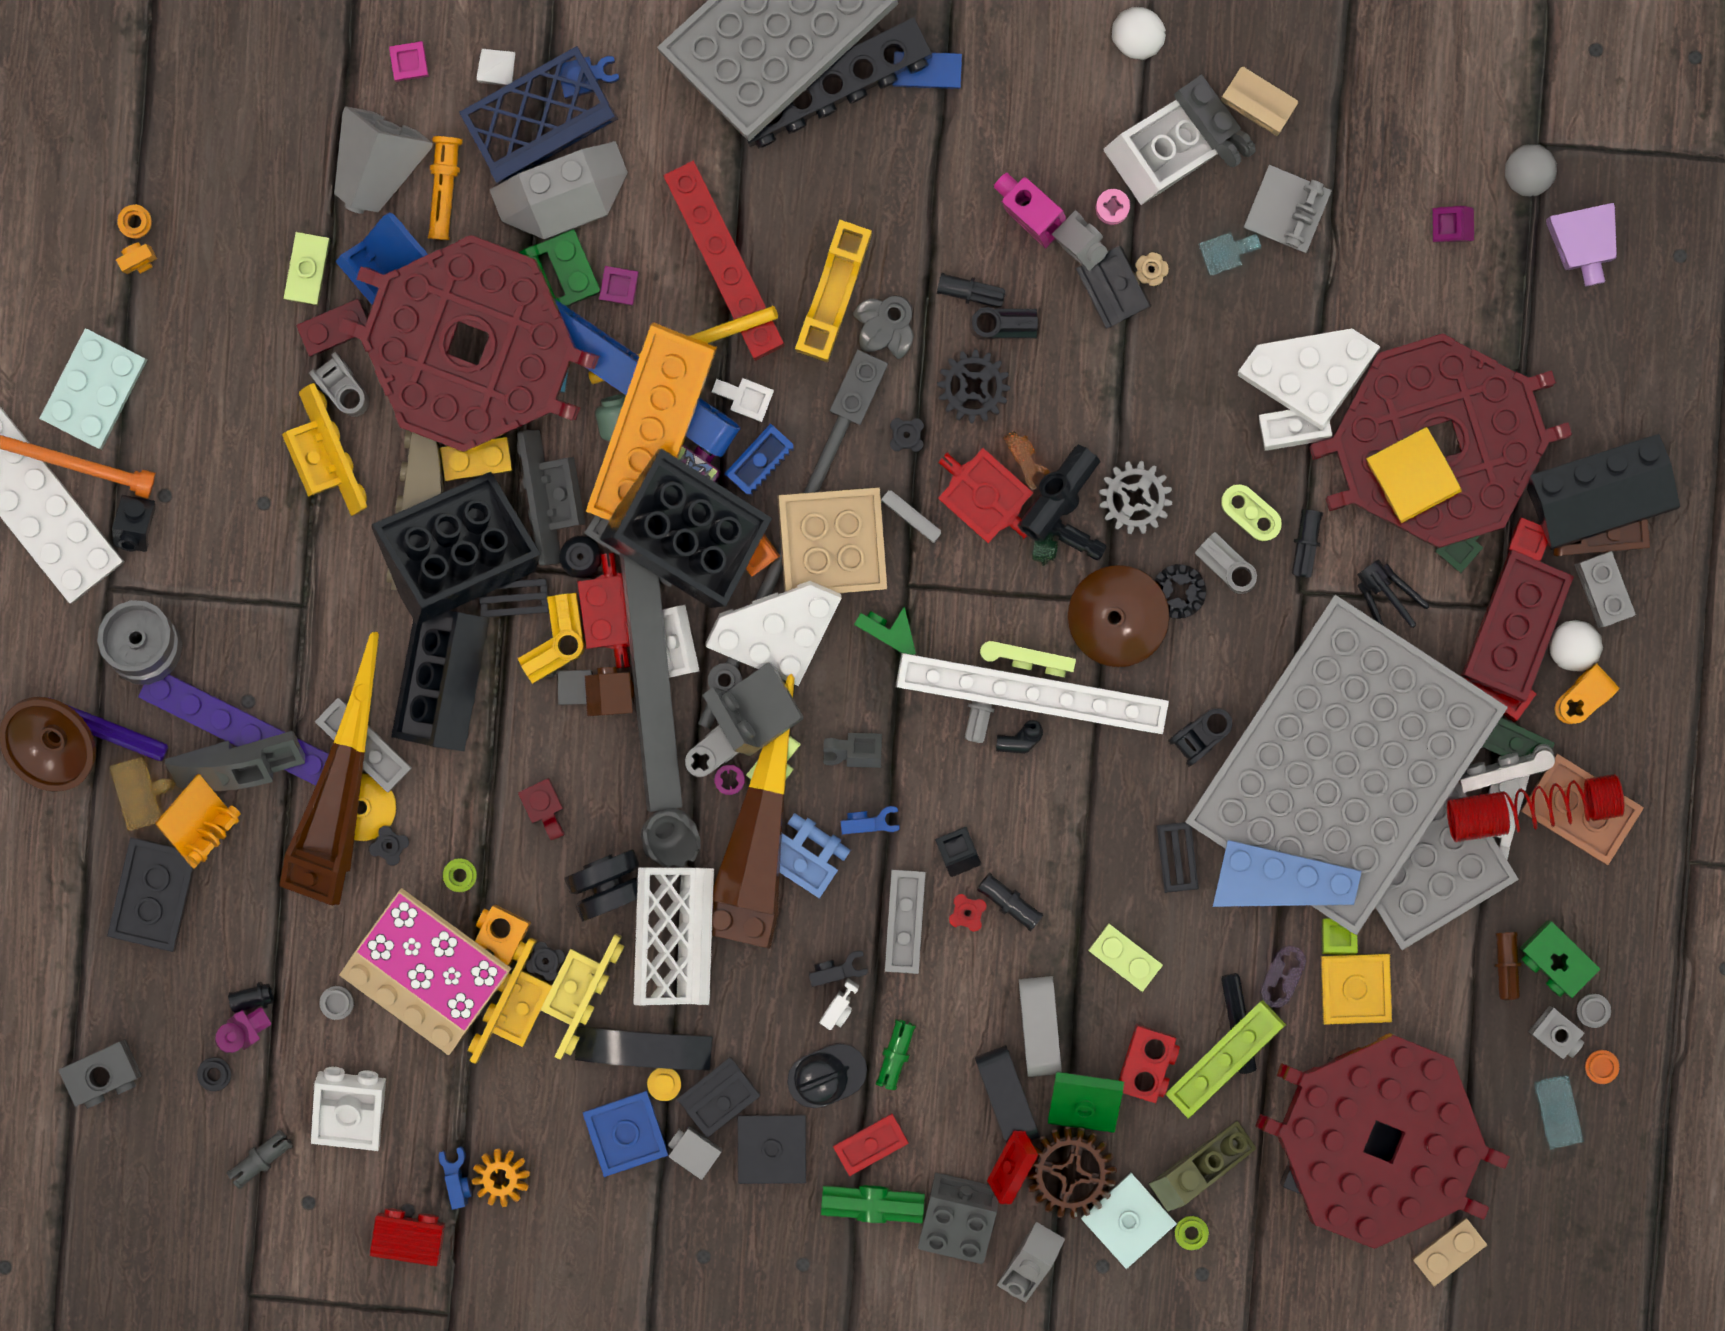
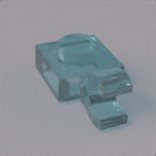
M1230 232L1199 243V247L1211 277L1242 266L1239 255L1261 249V244L1257 234L1234 242Z

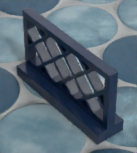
M578 46L459 112L488 164L494 180L498 184L529 170L618 120L615 111L610 106ZM573 57H576L581 66L578 81L559 77L563 63ZM556 67L554 75L546 73ZM584 75L587 77L590 85L582 83ZM539 76L553 79L548 98L530 93L533 80ZM558 81L576 85L571 105L553 100ZM527 84L525 92L517 90L519 87ZM581 87L593 90L600 103L588 110L576 107ZM511 92L523 95L518 115L500 110L504 96ZM528 97L546 102L541 121L523 116ZM497 100L495 108L487 106ZM551 104L569 108L566 122L560 126L546 123ZM480 109L494 112L489 131L476 128L470 115ZM574 110L582 112L578 116L572 118ZM499 114L517 119L512 138L494 133ZM522 120L540 125L536 139L529 143L517 140ZM545 127L553 129L543 135ZM479 133L487 135L485 143ZM492 137L510 142L507 155L496 162L489 152ZM515 143L523 145L521 148L513 151Z

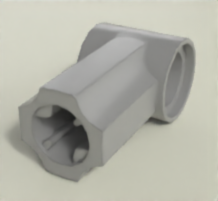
M1216 532L1194 553L1228 585L1231 591L1245 594L1256 585L1257 573L1253 565L1246 562ZM1237 569L1247 570L1251 574V582L1244 587L1235 585L1232 581L1234 571Z

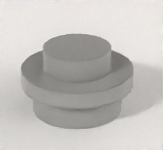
M332 986L326 989L320 998L322 1013L333 1020L347 1017L354 1007V999L351 992L342 986Z
M1588 994L1578 1002L1576 1012L1582 1024L1591 1028H1598L1609 1020L1611 1006L1605 997L1599 994Z

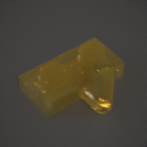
M144 757L109 766L127 830L132 831L155 824L161 817L155 795L172 791L175 788L174 780L163 778L151 783Z

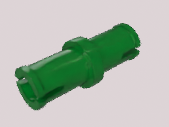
M900 1019L895 1020L889 1045L884 1047L882 1055L885 1058L878 1080L875 1083L880 1087L885 1085V1088L889 1090L897 1089L903 1064L908 1062L910 1056L907 1054L914 1029H916L915 1024L910 1022L906 1024L907 1021Z

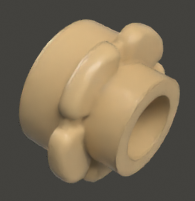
M1151 252L1147 256L1142 255L1135 264L1138 280L1143 284L1148 283L1150 286L1161 284L1163 277L1168 274L1167 262L1163 261L1162 256L1158 253ZM1153 266L1155 271L1149 272L1148 268Z

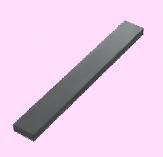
M620 552L646 807L649 812L683 808L659 576Z

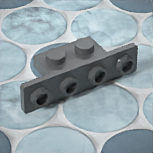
M519 431L517 433V450L522 459L524 471L523 485L528 495L530 507L528 516L533 525L534 544L541 554L539 565L559 564L560 548L557 530L585 524L575 459L571 457L545 462L540 431Z

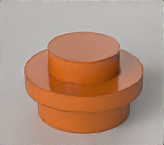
M1594 1051L1586 1059L1585 1072L1595 1083H1610L1619 1073V1061L1609 1051Z

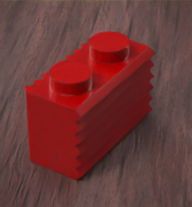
M385 1208L384 1213L376 1215L370 1256L436 1267L439 1265L446 1224L438 1222L439 1216L419 1213L418 1219L404 1217L405 1211Z

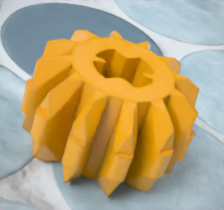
M495 1149V1161L490 1155L485 1153L481 1158L486 1166L476 1164L473 1168L483 1176L473 1178L472 1184H484V1187L477 1192V1195L482 1197L489 1192L491 1194L488 1199L489 1205H493L497 1196H500L502 1207H506L508 1205L507 1194L515 1202H518L521 1197L516 1189L527 1191L529 1187L528 1184L519 1179L529 1177L530 1171L518 1170L525 1163V1160L520 1158L514 1164L511 1161L515 1153L513 1150H509L506 1158L502 1159L501 1149ZM502 1169L506 1171L505 1177L510 1181L509 1184L505 1181L500 1186L496 1184L497 1178L493 1176V1172L495 1171L497 1174Z

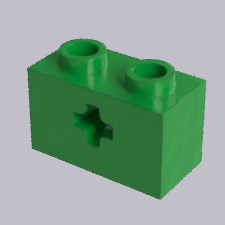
M1546 920L1519 948L1525 954L1521 960L1535 974L1541 970L1549 978L1545 984L1559 997L1565 994L1573 998L1600 970L1577 945L1549 920ZM1553 954L1558 956L1564 955L1561 959L1564 966L1561 969L1558 967L1551 968L1553 960L1550 957Z

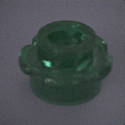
M1049 533L1044 541L1040 543L1035 541L1032 559L1033 561L1041 562L1042 566H1045L1049 560L1054 561L1057 555L1058 541L1053 540L1052 533Z

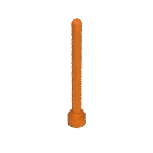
M0 435V449L126 485L130 487L129 490L135 492L136 496L149 499L156 476L154 472L142 469V472L135 471L133 474Z

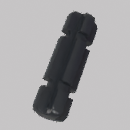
M1060 519L1049 532V535L1052 537L1058 536V540L1080 552H1087V556L1095 560H1100L1106 550L1104 543L1097 539L1093 541L1090 539V535L1069 524H1062Z

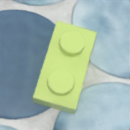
M1109 923L1088 949L1089 952L1142 992L1163 966V964Z

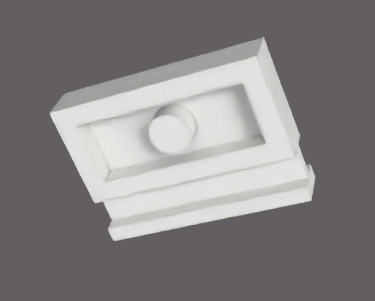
M849 978L845 981L844 986L847 987L845 992L843 993L839 990L820 1019L819 1023L829 1030L835 1024L841 1028L852 1011V1008L848 1006L851 999L848 995L851 991L856 994L859 985Z

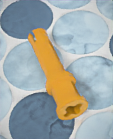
M433 136L432 142L435 143L434 164L430 165L431 174H434L429 235L427 238L449 240L454 177H458V173H460L457 162L459 146L463 145V139Z

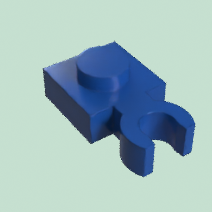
M613 56L603 57L594 66L591 64L590 57H585L597 81L602 80L605 83H615L620 80L618 74L609 76L604 73L606 65L615 63ZM573 60L563 63L559 77L578 81L581 70L578 61ZM584 75L582 83L590 85L587 77ZM561 81L565 99L572 98L576 85ZM581 87L579 96L594 91Z

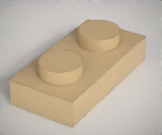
M1464 1217L1412 1259L1430 1283L1436 1286L1485 1248L1487 1244L1469 1220Z

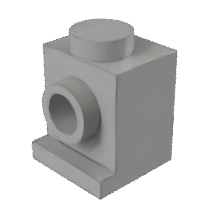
M1076 210L1052 233L1062 248L1088 271L1101 262L1108 253L1107 248L1100 242L1104 238L1103 235L1093 225L1088 224Z
M1548 1006L1528 1031L1562 1059L1567 1054L1571 1058L1574 1057L1585 1043L1580 1039L1584 1032L1551 1006ZM1560 1029H1564L1567 1033L1566 1039L1562 1042H1558L1555 1039V1033Z

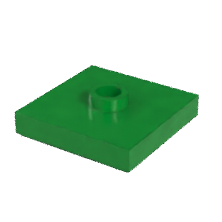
M1056 1072L1048 1114V1124L1076 1128L1082 1127L1084 1129L1115 1133L1124 1082Z

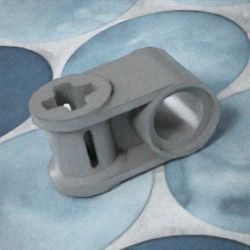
M335 351L331 354L332 359L319 369H312L309 371V374L340 411L348 416L358 417L367 411L369 397L355 379L351 369ZM350 392H358L360 396L359 404L353 409L346 408L344 405L345 396Z
M718 725L705 736V739L687 753L685 766L693 776L705 777L724 762L727 763L739 752L733 750L723 730ZM695 753H698L700 756L706 753L710 759L706 762L707 770L703 771L701 768L694 770L691 767L694 763L692 756Z

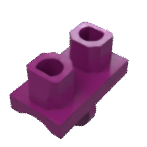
M262 1007L247 1016L242 1010L226 1021L227 1024L222 1025L217 1030L215 1042L217 1047L225 1053H234L240 1048L245 1050L260 1040L257 1035L259 1032L272 1024Z

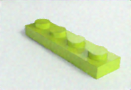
M1263 1000L1260 1001L1165 1095L1189 1119L1274 1038L1286 1024Z

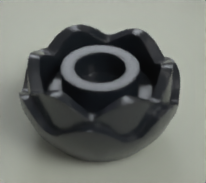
M574 536L568 539L562 546L559 559L567 574L572 577L587 578L592 576L600 566L602 552L596 541L592 538ZM580 553L584 556L582 560L577 558Z

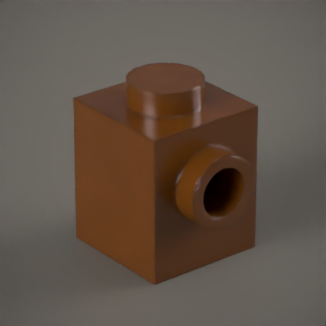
M617 667L597 668V675L585 676L587 716L633 713L632 698L634 696V685L630 680V672L617 673Z

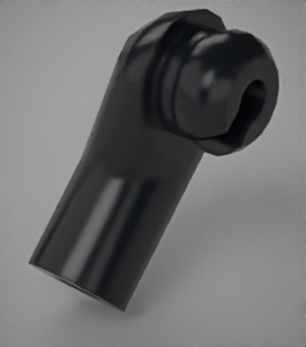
M1029 720L1015 736L997 735L996 751L1028 753L1042 738L1043 729L1041 724L1036 720Z

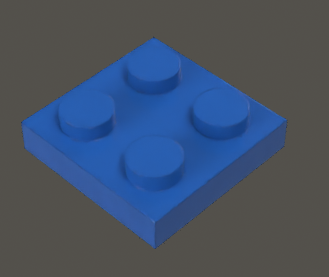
M648 1090L583 1112L604 1177L669 1155Z

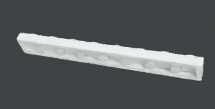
M901 653L896 687L1157 734H1163L1169 701L905 653Z

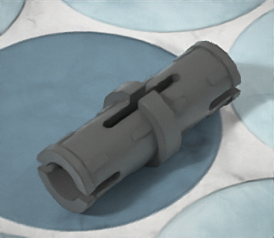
M279 1129L275 1135L259 1148L253 1147L249 1151L250 1155L227 1171L230 1180L232 1178L235 1179L243 1172L240 1177L233 1181L237 1188L241 1189L262 1170L266 1172L271 1168L270 1164L293 1147L290 1139L284 1140L277 1146L278 1143L287 1137L283 1131Z

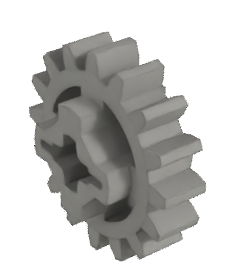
M1128 461L1125 462V471L1121 472L1117 467L1112 469L1115 475L1114 479L1109 477L1103 479L1109 487L1108 489L1099 490V494L1106 497V501L1099 504V507L1109 509V513L1105 516L1106 521L1112 518L1117 520L1114 529L1118 530L1122 525H1126L1127 534L1131 535L1134 527H1139L1141 534H1145L1147 524L1156 529L1158 527L1156 518H1167L1168 515L1162 509L1163 506L1172 505V501L1165 499V494L1170 493L1172 488H1163L1161 483L1167 477L1162 475L1157 478L1154 475L1156 466H1152L1146 471L1144 470V461H1140L1137 468L1133 469ZM1131 475L1142 476L1138 483L1130 485L1120 481ZM1152 483L1157 489L1158 504L1150 498L1149 487ZM1122 489L1133 493L1137 489L1141 490V498L1149 507L1137 503L1134 507L1128 504L1130 497ZM1113 492L1121 497L1123 507L1119 513L1113 503ZM1144 511L1150 514L1149 517L1143 520H1129L1134 512Z

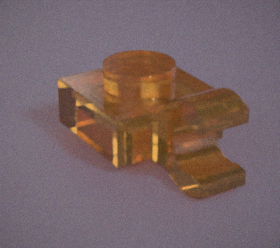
M1013 431L1004 436L1003 439L1023 471L1026 484L1034 490L1036 485L1032 480L1033 475L1041 472L1045 476L1050 471L1044 465L1034 463L1031 455L1036 452L1027 436L1025 435L1020 438Z

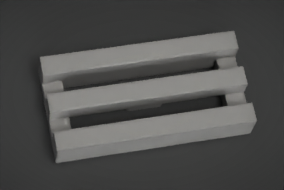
M888 490L881 501L932 543H935L940 537V529L893 491Z

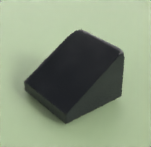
M967 827L935 839L951 877L981 865Z

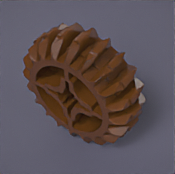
M1065 1126V1137L1060 1138L1056 1129L1051 1130L1054 1141L1051 1143L1045 1136L1040 1137V1141L1045 1148L1041 1150L1034 1146L1039 1157L1032 1165V1167H1035V1171H1029L1026 1179H1036L1035 1183L1028 1186V1191H1041L1034 1199L1037 1204L1045 1199L1049 1200L1045 1206L1046 1212L1049 1213L1054 1205L1059 1206L1057 1216L1062 1218L1065 1208H1070L1071 1218L1076 1219V1208L1082 1207L1085 1216L1090 1215V1210L1087 1204L1092 1202L1097 1209L1102 1207V1204L1097 1199L1099 1194L1106 1199L1110 1198L1111 1194L1103 1189L1104 1185L1115 1186L1116 1181L1112 1178H1107L1106 1174L1116 1173L1117 1168L1116 1166L1105 1165L1106 1162L1114 1159L1113 1153L1101 1155V1152L1107 1147L1105 1141L1100 1142L1097 1146L1093 1145L1097 1138L1096 1133L1092 1132L1087 1140L1083 1139L1084 1128L1079 1127L1076 1137L1071 1136L1070 1126ZM1072 1145L1069 1155L1064 1161H1046L1054 1150L1062 1146ZM1082 1147L1091 1152L1096 1158L1099 1174L1093 1173L1080 1165ZM1075 1156V1168L1081 1175L1069 1181L1068 1188L1066 1189V1175L1060 1170L1065 1166L1068 1168L1067 1165L1072 1164ZM1042 1171L1050 1172L1061 1179L1059 1197L1051 1193L1045 1186ZM1077 1184H1095L1094 1188L1085 1196L1070 1200V1195H1072V1191Z

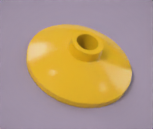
M362 773L359 801L366 803L367 810L364 814L357 813L354 836L356 841H368L379 836L378 830L383 826L390 827L396 814V800L392 790L387 793L369 774Z

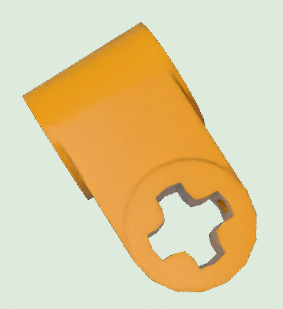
M1595 663L1556 701L1554 707L1555 715L1558 720L1565 724L1581 723L1597 708L1612 698L1620 687ZM1567 702L1578 703L1575 709L1578 715H1568L1566 713L1569 710Z

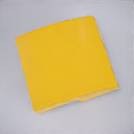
M1427 427L1367 458L1368 466L1382 487L1387 501L1401 523L1462 492L1451 468Z

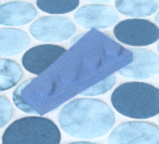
M1228 840L1213 907L1354 905L1362 871Z

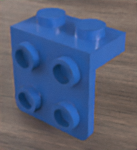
M387 213L363 241L341 254L335 262L373 305L379 288L356 279L360 267H368L382 274H387L428 254L409 233L403 223L393 213Z

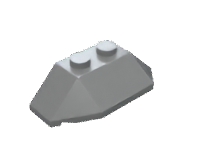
M614 141L581 149L521 172L491 188L490 193L503 223L546 240L608 216L628 172L617 143Z

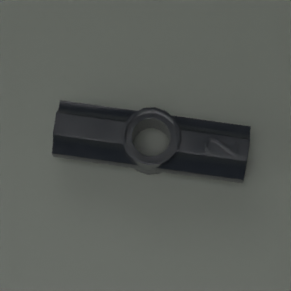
M1079 444L1077 447L1075 446L1056 472H1051L1041 479L1039 483L1041 494L1017 525L1019 529L1034 541L1039 543L1044 541L1060 517L1068 515L1077 508L1079 504L1078 492L1101 462L1097 455Z

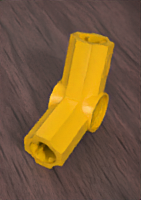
M577 593L547 597L553 638L517 658L532 684L572 660L578 659L585 650ZM568 635L575 637L578 642L576 652L571 655L564 654L560 649L561 640Z

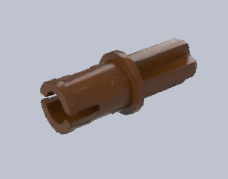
M1518 932L1496 933L1498 964H1494V967H1498L1499 997L1501 1000H1516L1520 997L1518 967L1522 966V963H1518Z

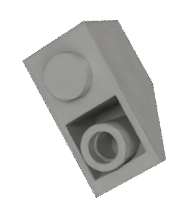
M1036 1222L1023 1239L997 1286L1026 1303L1051 1269L1065 1238Z

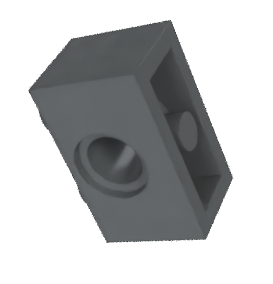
M126 1039L58 1070L74 1106L76 1107L84 1103L87 1109L105 1101L104 1093L115 1089L117 1095L136 1087L134 1080L142 1076ZM97 1067H103L109 1072L110 1079L106 1085L96 1082L94 1072Z

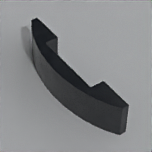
M578 1026L577 1036L580 1037L575 1049V1060L650 1068L710 1070L713 1036L612 1030L611 1028Z

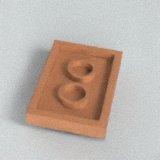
M1556 753L1554 755L1555 763L1553 767L1544 771L1536 786L1544 789L1549 799L1550 789L1554 783L1559 784L1566 795L1569 783L1574 780L1580 785L1584 793L1586 778H1593L1594 776ZM1572 784L1569 798L1572 824L1570 825L1563 796L1559 788L1555 786L1552 795V811L1555 821L1553 828L1550 823L1549 809L1544 795L1540 789H1537L1535 795V816L1537 822L1605 865H1609L1644 807L1623 795L1624 814L1622 817L1592 821L1590 818V821L1587 822L1582 797L1577 786ZM1534 789L1532 790L1531 794L1529 795V798H1530L1531 802H1532V794H1533ZM1526 800L1520 812L1532 818L1531 810Z

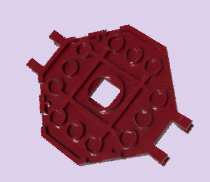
M469 235L458 240L456 243L432 252L387 274H382L368 267H360L356 279L378 287L377 295L366 325L349 318H342L338 331L361 340L365 351L368 352L374 365L375 373L382 389L392 405L400 428L466 452L549 413H554L571 421L577 420L581 407L558 400L557 398L571 362L589 369H595L600 356L576 348L536 259L477 236ZM459 322L489 334L478 365L448 354Z
M1444 333L1378 353L1334 437L1311 444L1309 447L1313 460L1337 453L1348 487L1347 491L1327 496L1325 500L1329 512L1354 504L1436 548H1442L1503 529L1548 444L1565 440L1572 436L1568 422L1548 429L1544 428L1533 393L1534 391L1553 387L1556 384L1552 370L1528 378L1517 371L1514 372L1499 364L1496 360L1458 343L1455 339ZM1451 421L1461 452L1447 456L1445 459L1462 492L1401 523L1387 501L1382 487L1368 466L1367 458L1426 427Z
M1388 1033L1377 1038V1041L1362 1048L1357 1047L1335 1057V1060L1320 1067L1315 1066L1304 1072L1281 1063L1276 1076L1298 1085L1283 1123L1260 1114L1255 1127L1278 1136L1281 1147L1285 1150L1289 1160L1290 1170L1298 1191L1302 1194L1307 1207L1306 1211L1312 1224L1376 1249L1458 1210H1463L1471 1215L1485 1219L1489 1207L1479 1201L1466 1197L1467 1191L1481 1159L1505 1169L1510 1156L1485 1145L1453 1059ZM1376 1121L1401 1130L1402 1136L1393 1158L1389 1161L1363 1152Z

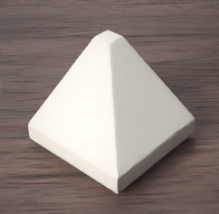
M481 49L477 72L478 83L503 86L512 83L516 53Z

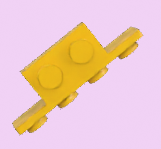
M315 383L309 384L299 391V395L311 422L288 430L282 436L308 497L338 486L350 515H356L367 508L366 492L363 486L356 481L353 474L352 459L348 453L344 452L339 441L340 432L335 422L330 420L327 413V402L324 394L317 389Z
M531 937L527 943L522 941L519 943L512 958L517 964L512 974L508 973L497 989L502 992V995L497 1005L492 1002L490 1003L482 1021L488 1024L482 1035L475 1034L468 1048V1052L472 1053L470 1062L478 1063L492 1033L521 1047L524 1046L552 987V984L523 971L537 942L536 939Z

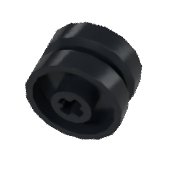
M633 849L614 857L612 854L584 865L583 870L564 877L570 894L577 895L592 889L594 895L580 900L576 905L582 922L637 900L638 877L623 882L621 877L635 871L640 865Z

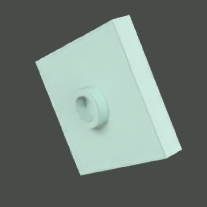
M1131 1172L1109 1191L1111 1194L1109 1199L1103 1197L1099 1200L1102 1204L1100 1209L1093 1206L1089 1209L1090 1215L1085 1216L1084 1214L1081 1216L1083 1222L1126 1269L1177 1224Z

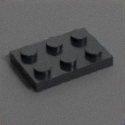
M130 837L107 937L175 952L194 869L175 847Z

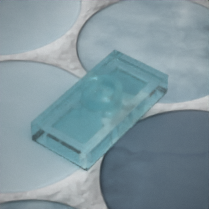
M1563 1075L1534 1082L1549 1149L1584 1142L1569 1076Z

